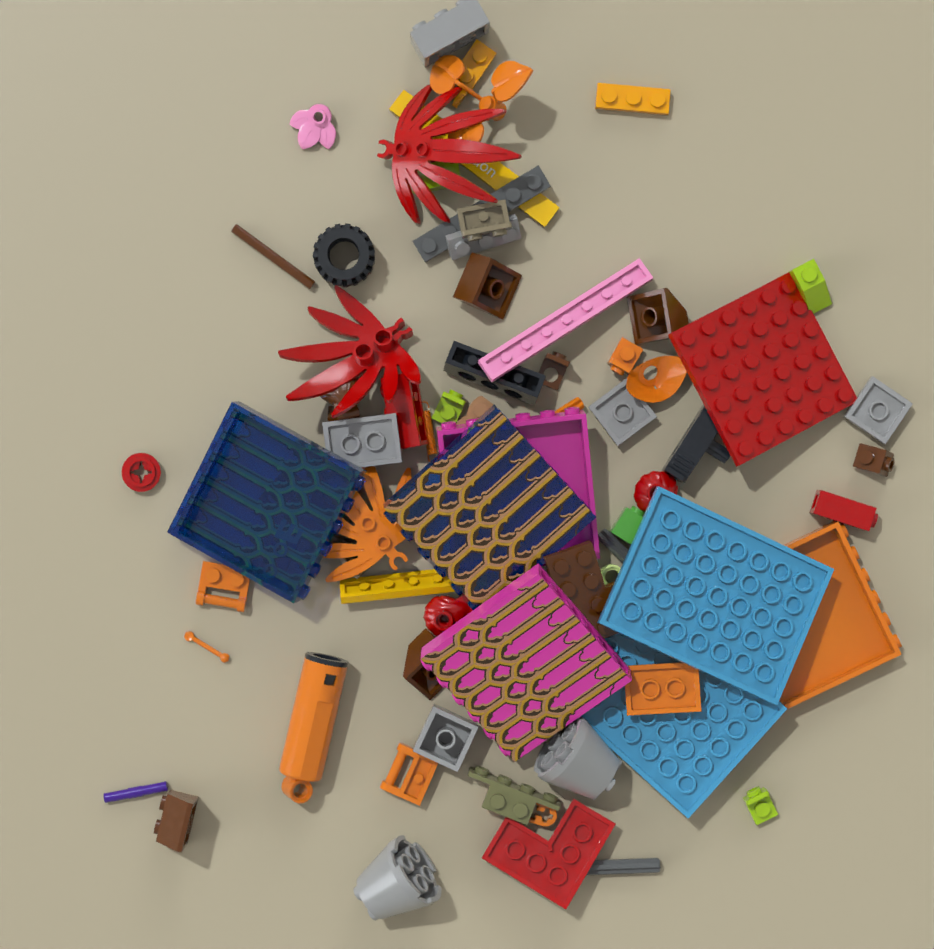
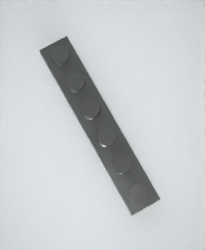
M538 165L491 193V195L498 201L506 200L507 210L510 212L547 190L551 185ZM480 200L473 205L484 204L489 202ZM456 214L450 218V223L443 222L412 241L424 262L429 261L448 249L445 235L460 231L458 215Z

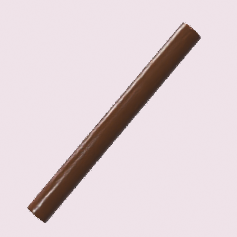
M238 224L231 230L233 234L307 288L311 289L315 284L313 279Z

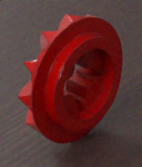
M136 453L125 460L122 466V478L130 489L137 492H145L154 488L159 482L161 475L160 465L152 455ZM141 461L145 470L152 471V474L144 475L142 483L139 475L131 474V471L140 469Z

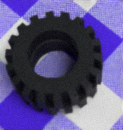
M339 223L335 224L332 228H326V231L318 236V241L314 244L313 259L319 274L327 282L332 283L334 286H343V288L351 285L356 286L362 280L367 279L375 264V250L369 236L359 227H354L347 223L345 225H340ZM340 242L354 244L359 252L357 263L347 270L336 268L330 261L331 249Z

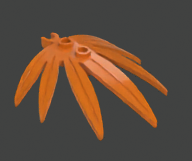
M314 451L309 452L311 460L313 458L322 459V457ZM375 466L361 467L366 470L362 481L373 511L369 509L356 490L353 498L346 501L347 510L345 512L355 525L352 526L343 518L335 523L336 533L356 540L357 544H324L325 553L322 557L335 559L358 556V558L337 567L327 576L326 582L340 581L358 575L373 566L385 554L390 558L389 564L394 570L398 569L394 564L396 557L403 558L405 562L408 561L407 556L402 552H397L394 547L412 533L405 532L396 522V514H391L390 517L386 515L384 494ZM407 468L403 473L396 488L393 501L404 499L410 494V468ZM328 470L320 473L321 481L332 487H348L344 482V478L337 473ZM296 496L290 499L295 503L301 502ZM421 499L409 511L410 514L406 519L411 520L414 517H421L430 509L432 499ZM313 503V504H315L316 506H318V507H320V508L326 510V508H324V507H322V506H320V505H318V504H316V503ZM306 513L307 516L322 525L319 519ZM313 548L305 550V552L307 551L309 553L315 552Z

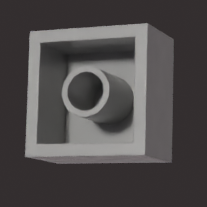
M433 704L413 747V752L458 772L478 730V724L437 704Z

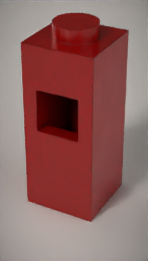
M816 490L809 512L864 531H870L871 527L874 528L878 519L876 507L823 490Z

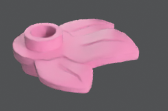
M315 104L309 110H299L292 116L290 125L299 129L298 143L302 149L310 148L318 141L327 149L333 146L336 138V129L331 123L332 114L326 105ZM316 112L322 113V121L316 120Z

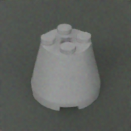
M579 717L557 732L551 738L549 744L544 743L536 759L534 771L538 773V777L547 783L595 800L604 790L609 791L614 786L616 780L613 777L620 768L622 760L614 754L588 721L583 717Z
M404 835L398 836L388 843L357 878V886L353 889L356 898L364 903L368 909L369 916L375 921L429 906L440 899L442 891L441 887L436 884L433 874L437 871L427 853L417 842L411 844L407 841Z

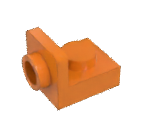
M622 337L607 362L612 365L610 370L620 376H623L624 373L629 375L643 349Z

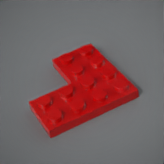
M573 799L549 841L517 821L505 817L483 854L482 859L566 910L616 824Z

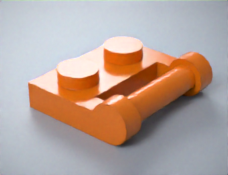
M203 561L196 604L204 605L206 603L235 608L238 612H245L251 573L245 570L244 567ZM207 587L240 592L239 599L206 594Z
M399 742L397 746L398 753L386 780L382 781L380 788L420 806L438 763L413 752L412 747ZM409 755L413 757V761L400 788L394 784L406 756Z

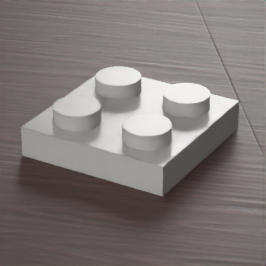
M871 376L855 402L844 415V418L882 444H886L913 403Z
M627 378L588 407L617 446L657 417L646 402L629 394L626 389Z

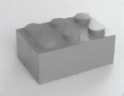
M459 0L455 8L449 11L443 9L434 15L435 19L428 23L421 21L413 26L410 38L411 44L426 68L435 63L440 57L449 55L489 33L490 22L478 0Z

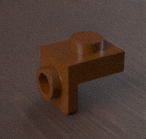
M860 443L853 467L887 477L894 467V454L884 449Z

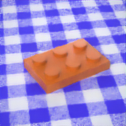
M682 662L628 665L631 669L632 681L625 685L627 716L701 711L698 669Z

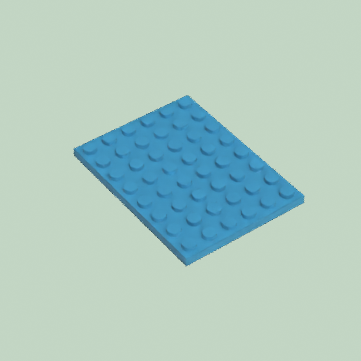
M658 486L653 493L597 623L773 705H778L834 569Z
M620 633L604 638L627 665L680 662ZM699 670L700 712L627 716L625 686H623L580 717L588 721L598 735L618 756L683 815L689 818L787 710L780 701L778 705H773Z

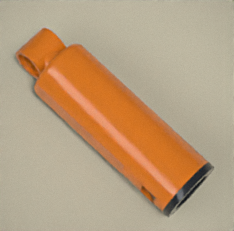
M317 652L305 653L279 766V771L286 776L283 779L281 789L288 798L298 804L305 803L311 798L313 788L310 782H318L323 777L349 664L345 659ZM300 784V789L294 793V788Z

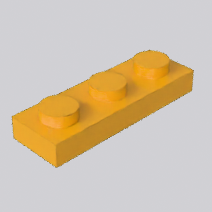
M597 83L595 109L668 115L671 89Z

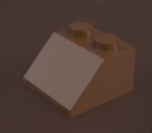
M471 252L453 298L503 320L522 275L490 257Z
M170 790L167 796H162L159 810H163L161 820L157 819L154 828V834H157L156 842L182 853L188 844L198 796Z

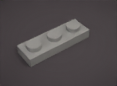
M515 214L509 215L512 228L507 230V235L493 237L491 233L482 235L483 239L468 242V238L462 239L461 231L445 235L451 259L455 260L471 255V252L477 253L521 239L518 218Z

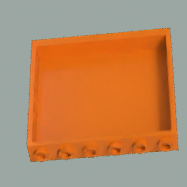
M833 521L784 545L834 569L779 700L787 709L902 655L899 650L902 647L901 642L896 634L892 635L888 627L891 625L890 619L886 612H881L878 606L881 603L880 598L875 590L871 591L867 583L870 581V577L865 568L861 569L857 562L860 559L856 548L854 546L850 547L848 543L849 533L845 525H840L838 521Z

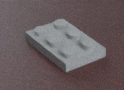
M396 413L322 422L325 448L331 451L332 459L345 466L351 464L353 466L369 467L403 462Z

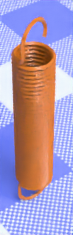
M430 410L424 411L429 445H426L428 461L432 463L429 460V455L437 454L438 451Z

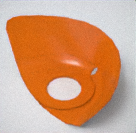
M678 356L656 357L645 361L632 370L627 377L626 389L630 395L641 401L650 403L661 402L676 393L682 385L687 371ZM649 366H655L657 368L655 378L651 380L645 379V369Z

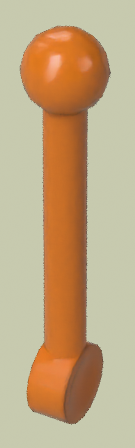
M192 631L185 633L184 638L187 641H194L220 657V660L224 663L229 661L230 658L227 653L222 654L196 638Z

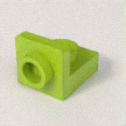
M451 389L449 393L443 392L431 419L440 423L448 421L457 422L466 401L462 400L463 395Z
M757 786L746 792L747 796L743 797V800L756 825L778 815L769 796L770 794L765 787L760 789Z

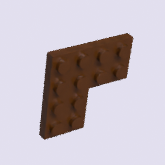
M588 540L543 556L548 575L601 636L607 638L618 634V632L597 623L615 581L604 584L592 542Z

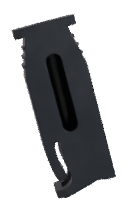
M704 404L662 468V471L668 473L681 483L687 481L705 452L723 464L730 458L727 448L713 440L718 431Z

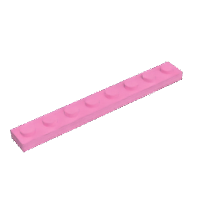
M640 258L482 357L478 360V364L489 380L494 382L653 280V276Z

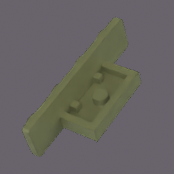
M481 766L470 767L468 770L469 777L490 784L482 803V808L528 825L536 803L557 811L561 808V802L558 800V797L551 793L544 792L543 795L535 792V788L528 784L522 783L521 786L512 783L511 778L501 774L498 777L489 774L490 771Z

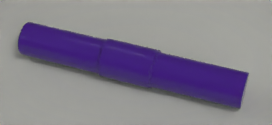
M165 781L104 793V801L108 803L168 791V784Z

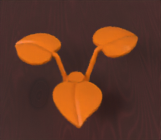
M444 55L432 67L430 86L434 92L441 95L452 90L456 84L480 101V109H504L507 111L506 105L502 102L512 99L526 84L534 70L515 61L501 63L491 78L492 85L494 86L491 90L493 96L481 97L459 81L465 72L463 61L454 55ZM505 114L492 118V120L499 121L503 119ZM483 123L449 133L448 139L481 142L484 135Z

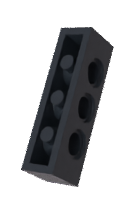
M453 341L443 371L535 406L546 377L545 375L522 366H517L494 382H491L478 364V360L488 353Z

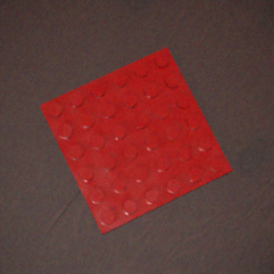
M789 272L668 334L736 467L845 409L857 399L812 310L808 309Z

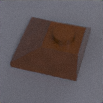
M668 288L627 297L635 345L668 340V334L689 324L687 310Z
M425 628L408 645L403 677L431 700L443 687L437 681L436 675L431 670H426L421 663L422 647L436 638Z

